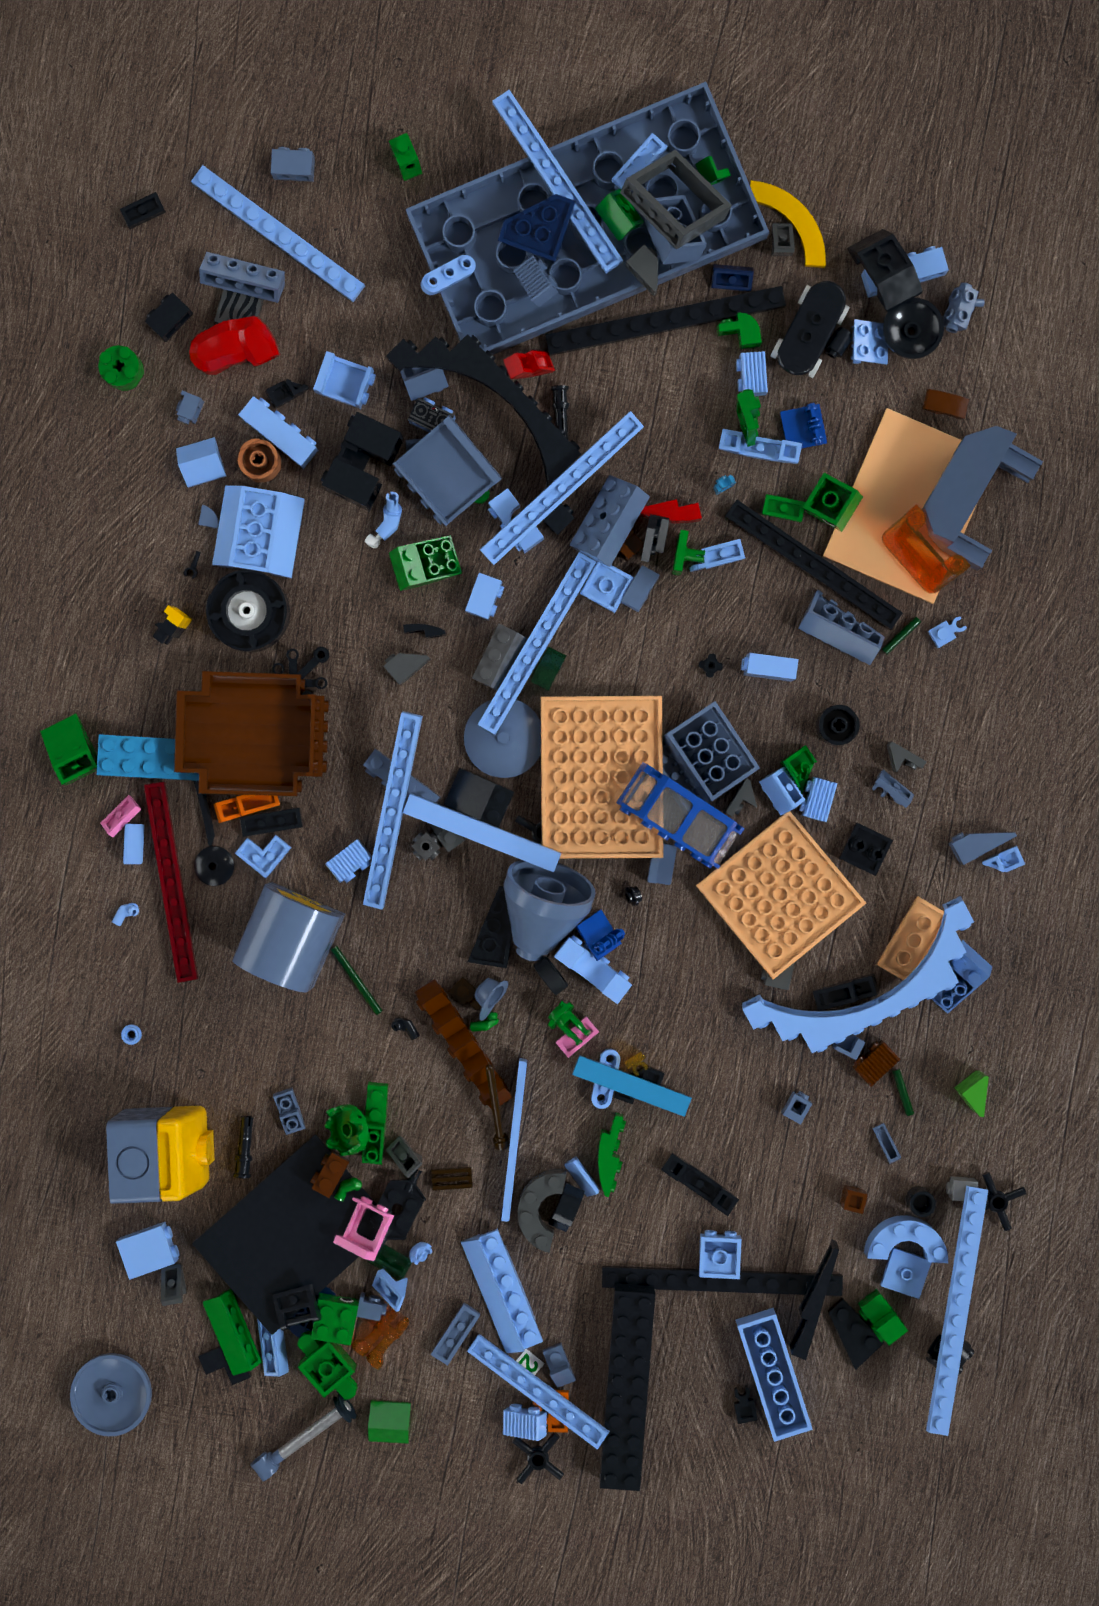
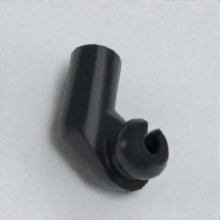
M396 1018L391 1024L394 1031H406L411 1041L420 1036L413 1022L409 1019Z

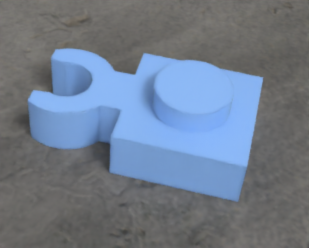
M961 617L954 618L951 621V625L944 621L928 631L937 648L956 638L954 632H962L967 628L966 626L961 628L956 626V622L962 619Z

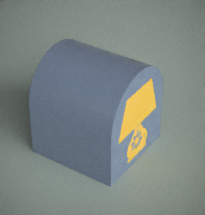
M274 882L265 884L232 961L243 970L268 982L294 991L308 992L315 986L345 913Z

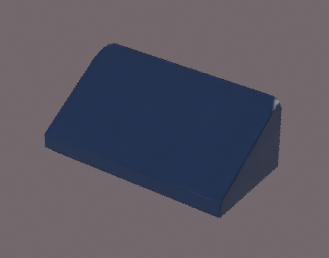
M713 264L711 288L751 291L754 269L753 267Z

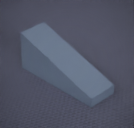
M885 1124L874 1127L873 1131L889 1164L900 1160L901 1156Z

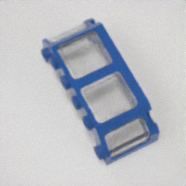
M642 762L616 802L621 806L619 810L628 816L631 813L643 820L641 822L642 825L650 830L653 827L659 830L658 835L667 841L669 838L676 841L674 845L682 851L687 848L692 852L690 856L699 862L701 861L702 864L710 869L712 866L717 869L720 868L719 864L738 835H741L745 829L683 786Z

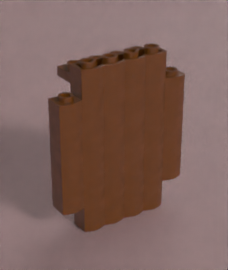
M202 671V691H177L174 772L199 773V793L298 796V792H302V780H298V776L323 777V773H327V761H323V753H327L328 741H324V733H328V721L324 720V714L329 711V700H325V696H317L315 694L301 695V691H305V679H301V675Z

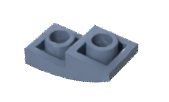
M642 565L627 589L621 603L639 612L653 586L659 579V574Z
M293 1088L274 1093L273 1098L286 1135L305 1129L304 1120Z

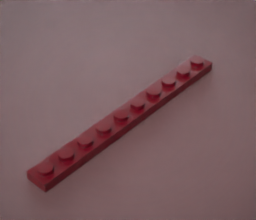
M165 782L144 785L177 983L197 980L198 973Z

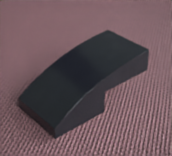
M403 625L405 634L425 631L426 639L447 636L445 630L432 625Z

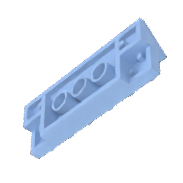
M498 1228L483 1235L478 1234L461 1241L505 1352H524V1349L543 1342L535 1316Z

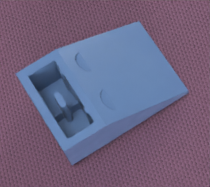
M964 940L961 942L966 953L956 961H949L959 983L953 989L948 991L942 990L937 993V996L932 998L947 1014L990 977L992 966Z

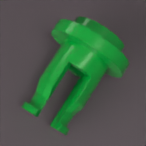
M561 1001L548 1016L550 1020L548 1026L551 1029L558 1026L578 1046L583 1041L568 1025L572 1022L585 1036H589L591 1031L587 1030L583 1023L572 1013L574 1005L571 1002L566 1004Z

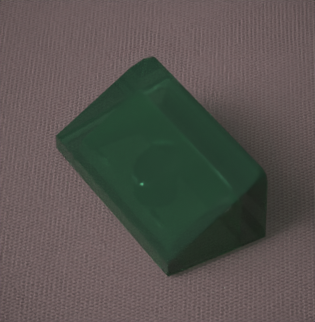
M385 1244L381 1252L378 1251L374 1261L367 1260L368 1263L380 1270L384 1268L389 1275L397 1280L405 1277L412 1264L409 1258Z

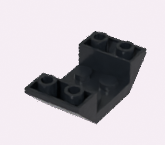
M882 229L847 248L855 263L863 265L877 287V297L886 312L923 293L915 267L893 233Z

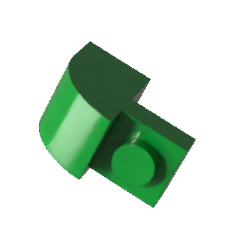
M737 313L736 321L733 322V319L722 320L717 326L718 336L738 334L740 349L760 347L762 343L760 327L757 321L746 313Z

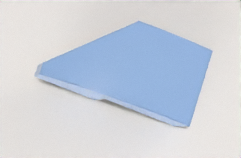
M1017 845L982 861L983 865L995 868L1001 872H1008L1025 865Z

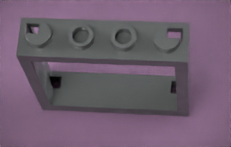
M677 150L670 152L626 178L620 192L676 249H679L725 220L732 206ZM668 168L711 210L710 213L686 228L642 186L643 183Z

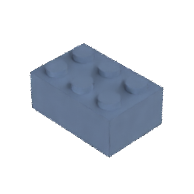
M685 195L655 198L684 228L696 221ZM641 214L662 264L699 260L707 246L703 234L676 249Z

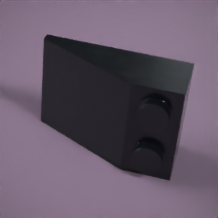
M459 768L444 805L499 828L515 792Z

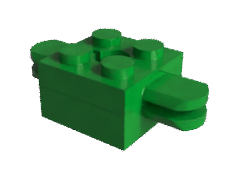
M312 1331L303 1332L297 1343L298 1347L306 1355L299 1362L298 1368L323 1397H326L335 1389L343 1399L349 1400L353 1398L358 1387L351 1377L357 1365L340 1344L311 1339Z

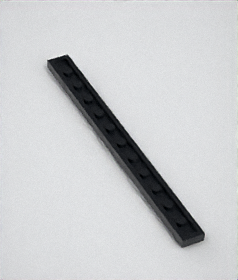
M778 286L545 334L549 356L736 318L737 313L751 315L785 308L786 303L783 288Z
M602 1266V1288H614V1283L655 1286V1290L805 1295L815 1273L740 1271V1279L699 1277V1269ZM832 1274L826 1296H842L843 1275Z

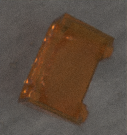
M916 504L883 533L882 542L922 589L927 593L933 594L964 573L971 565L961 555H953L944 561L918 531L925 524L926 515Z

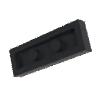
M300 808L240 817L243 837L303 827Z

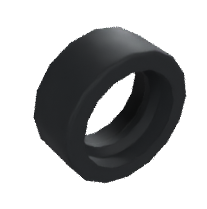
M547 956L533 965L539 976L555 995H558L568 987L561 973Z

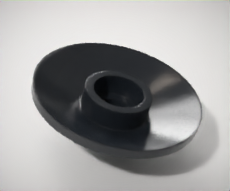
M210 846L199 852L194 862V870L200 881L210 886H218L226 883L231 878L234 872V860L226 849L219 846ZM212 862L216 864L215 870L210 869Z

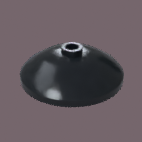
M913 298L888 311L883 322V336L886 344L895 354L906 359H919L931 354L940 344L944 334V322L939 310L932 303L921 298ZM908 329H913L914 334L910 335Z

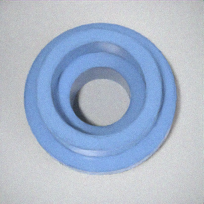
M133 1024L125 1026L121 1032L122 1040L129 1045L138 1043L142 1036L140 1028ZM129 1031H133L135 1033L134 1038H131L129 1036Z

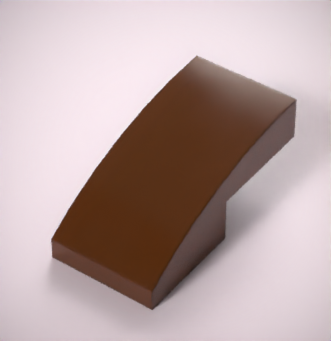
M927 389L923 409L939 415L946 414L957 419H965L969 399L938 390Z

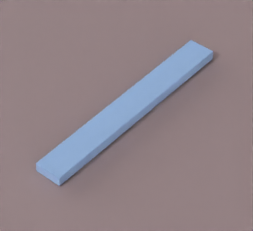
M411 793L403 810L404 814L551 872L555 871L561 856V852Z
M522 1058L519 1059L501 1221L508 1222L510 1219L527 1060Z
M478 1334L467 1350L468 1353L597 1450L610 1432L482 1335Z

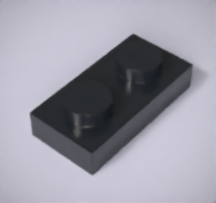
M156 192L120 209L129 229L166 213Z

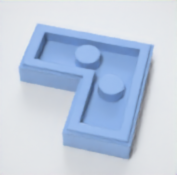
M277 835L272 838L264 849L247 838L235 854L264 878H267L292 847Z

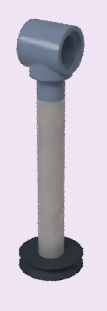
M338 1394V1397L333 1398L335 1405L333 1410L274 1453L264 1452L251 1463V1467L260 1479L265 1481L278 1470L280 1462L339 1419L343 1418L349 1423L352 1422V1419H356V1412L350 1401L343 1399Z

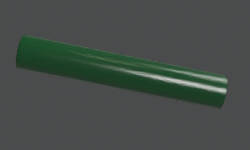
M915 617L882 648V651L888 655L921 623L920 619Z
M895 1069L892 1072L906 1116H911L914 1114L901 1071L900 1069Z

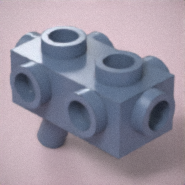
M960 283V286L954 288L949 297V306L943 315L944 327H946L948 332L957 333L958 331L966 330L974 308L983 307L985 304L984 299H977L979 291L973 289L972 285L968 283Z

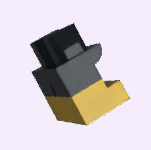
M170 605L164 610L168 617L163 623L155 624L158 629L152 636L160 643H165L166 645L173 638H180L193 620L177 607Z

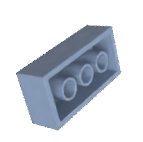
M609 475L571 541L570 546L587 557L610 567L650 496L638 486Z

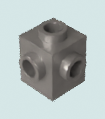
M420 832L413 839L415 843L412 845L414 848L412 852L419 860L422 858L425 861L429 858L433 860L441 853L438 850L441 847L439 844L440 840L433 832L431 834L429 832L425 834ZM423 843H428L430 848L424 850L422 848Z

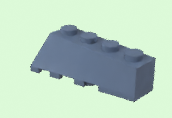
M817 589L798 629L870 665L881 649L885 637L866 623L857 622L852 613L849 611L843 612L836 607L838 603L832 599L828 601L822 597L823 593Z

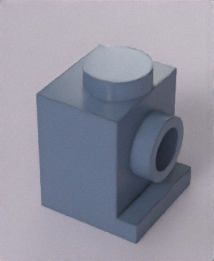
M182 390L181 395L184 398L177 404V420L189 425V422L196 424L204 401L200 397Z
M801 1091L798 1094L792 1092L781 1113L801 1125L812 1105V1102L808 1100L810 1096ZM795 1102H800L799 1108L793 1107Z
M362 1292L356 1317L380 1321L381 1316L386 1315L388 1303H384L385 1300H380L379 1296L369 1295V1297H365L366 1293Z

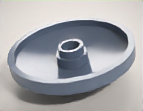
M492 700L480 705L467 721L464 731L466 752L472 763L479 770L490 776L510 778L521 775L529 770L541 755V721L528 705L516 700L496 735H493L478 726Z
M117 1353L102 1354L89 1360L77 1372L70 1390L71 1407L77 1420L89 1431L102 1436H118L134 1429L147 1414L152 1400L151 1383L146 1371L134 1359Z

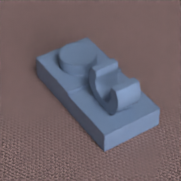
M885 770L879 773L872 790H876L877 787L883 788L884 791H882L881 797H884L888 792L897 804L905 808L914 797L912 792Z

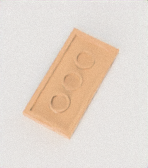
M916 896L876 965L901 980L906 979L920 964L932 946L940 928L944 911Z

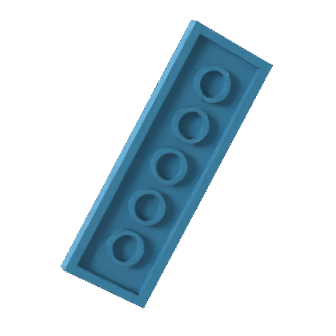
M99 735L97 775L199 781V773L174 772L175 739Z

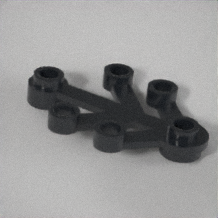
M325 647L316 648L313 653L314 657L297 673L299 652L296 649H289L286 654L289 659V674L301 675V679H304L319 663L328 661L330 657L329 650ZM291 651L296 652V657L294 659H291L289 657V653ZM319 651H323L325 653L324 658L320 659L318 657ZM276 663L273 665L272 671L274 674H283L285 667L281 663ZM277 665H280L282 667V671L280 673H277L275 671V667ZM324 677L305 679V687L325 689L328 685ZM320 679L325 681L324 687L318 686ZM306 691V692L302 693L301 695H305V694H307V693H308V694H312V693L309 692V691Z

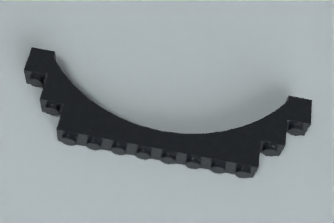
M467 334L451 351L447 349L449 344L442 337L438 339L435 336L419 353L416 352L418 348L411 340L406 342L403 338L386 355L385 358L399 372L405 368L419 367L447 370L467 376L497 393L516 411L532 434L543 462L547 487L581 455L579 452L581 448L573 440L569 441L565 437L567 433L559 425L555 427L551 422L552 417L545 410L541 412L538 409V402L531 395L527 397L522 392L524 390L523 386L517 380L513 382L508 377L507 369L502 365L499 367L494 362L496 358L488 350L485 352L480 347L481 342L474 335L470 337ZM566 503L564 505L560 504L542 521L555 535H558L575 518L572 515L574 511Z

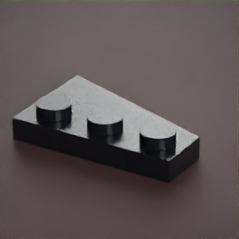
M843 1298L828 1310L856 1370L884 1344V1341L881 1342L873 1329Z

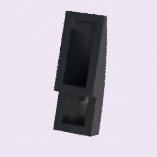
M874 973L813 991L818 1011L857 1002V1000L876 996L880 993Z

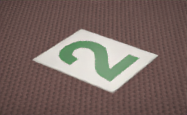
M527 1349L516 1360L534 1375L545 1364Z

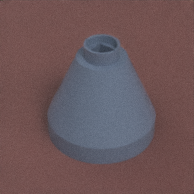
M523 860L516 861L509 866L504 881V892L513 942L517 946V954L529 961H540L544 955L549 954L588 915L595 898V888L586 877L557 863L554 872Z

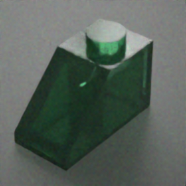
M548 647L531 683L550 691L567 655Z

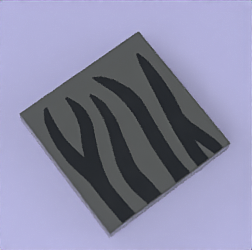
M223 289L214 322L218 324L232 319L251 316L259 317L264 299Z

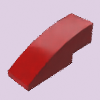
M531 350L525 354L515 353L503 360L510 379L535 377L555 371L549 353L544 351Z
M677 499L645 506L639 515L649 519L650 514L667 517L670 519L669 523L674 524L698 522L702 519L699 503L679 507Z

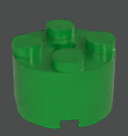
M118 345L112 346L100 354L99 372L110 386L121 391H128L139 384L144 375V367L140 358L131 349Z

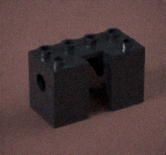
M356 412L355 416L352 415L348 421L347 426L349 429L341 444L339 455L334 458L329 470L324 471L321 481L323 482L322 486L327 492L370 512L382 484L378 482L379 478L364 472L370 457L388 466H392L404 438L401 432L362 413Z

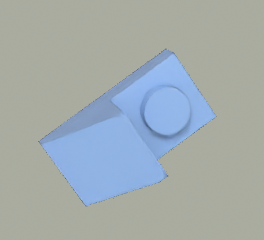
M384 1268L378 1270L372 1286L396 1312L400 1310L405 1297L408 1278L395 1281Z

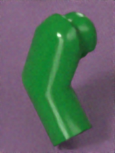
M490 1012L487 1016L488 1020L471 1022V1031L489 1030L498 1024V1014Z
M354 1177L343 1180L334 1198L343 1202L347 1192L358 1191L362 1188V1182Z

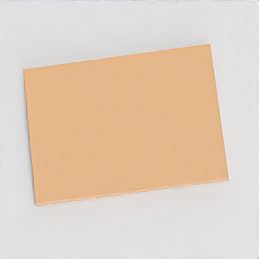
M886 408L852 488L860 492L863 498L844 530L841 532L834 528L822 557L934 604L954 557L943 552L929 537L922 508L962 440ZM975 508L973 509L971 515L969 516L967 522L961 530V533H965V530L968 526V523L972 517Z
M662 696L541 697L542 845L561 852L559 859L663 858V838L658 835L659 830L654 827L651 830L641 824L643 821L641 818L633 813L628 816L619 810L621 806L616 803L642 762L663 774ZM643 772L625 798L624 803L634 810H639L656 785V780ZM663 791L647 815L648 819L662 828Z

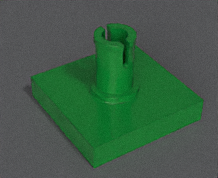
M680 530L678 534L672 575H681L685 560L704 562L705 550L691 549L686 546L689 531Z

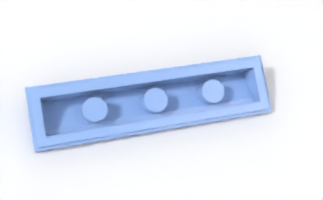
M257 1319L264 1376L280 1377L289 1372L284 1330L280 1328L271 1335Z

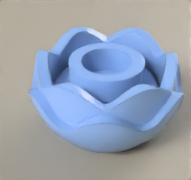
M426 1242L415 1244L409 1251L411 1263L413 1262L418 1265L419 1262L425 1261L427 1255L432 1253V1246Z

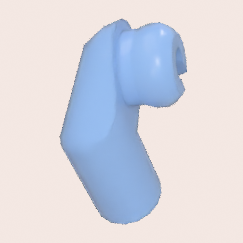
M134 903L121 905L112 923L121 926L125 917L138 915V905Z

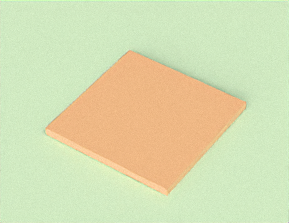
M791 811L779 817L720 865L719 869H715L696 885L772 980L866 904L864 899Z

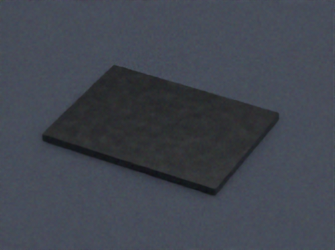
M316 1134L192 1243L271 1335L280 1329L272 1295L312 1284L316 1296L352 1264L359 1256L333 1243L336 1235H344L357 1206V1202L353 1201L352 1198L361 1199L364 1196L373 1200L363 1188L358 1191L347 1192L343 1202L334 1198L341 1182L353 1177L347 1169H345L330 1198L311 1189L313 1185L310 1182L315 1172L319 1173L323 1165L320 1163L325 1154L329 1155L331 1153ZM373 1200L372 1204L374 1206H377L376 1202ZM368 1208L361 1220L357 1233L373 1241L377 1232L369 1219L374 1211ZM301 1309L286 1312L287 1318L293 1317Z

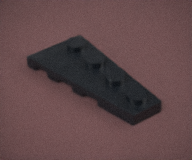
M499 886L467 961L469 963L507 968L512 931L504 886Z

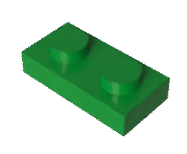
M766 494L762 515L801 523L804 514L803 506L806 502Z

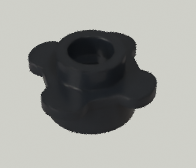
M709 654L707 659L699 662V667L706 672L707 677L711 678L715 672L723 669V664L717 661L715 654Z
M626 887L625 897L628 903H631L632 906L639 905V902L642 901V895L638 887Z

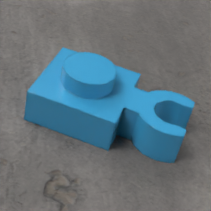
M725 475L716 480L717 484L713 487L716 495L736 484L733 476L729 475L727 477Z

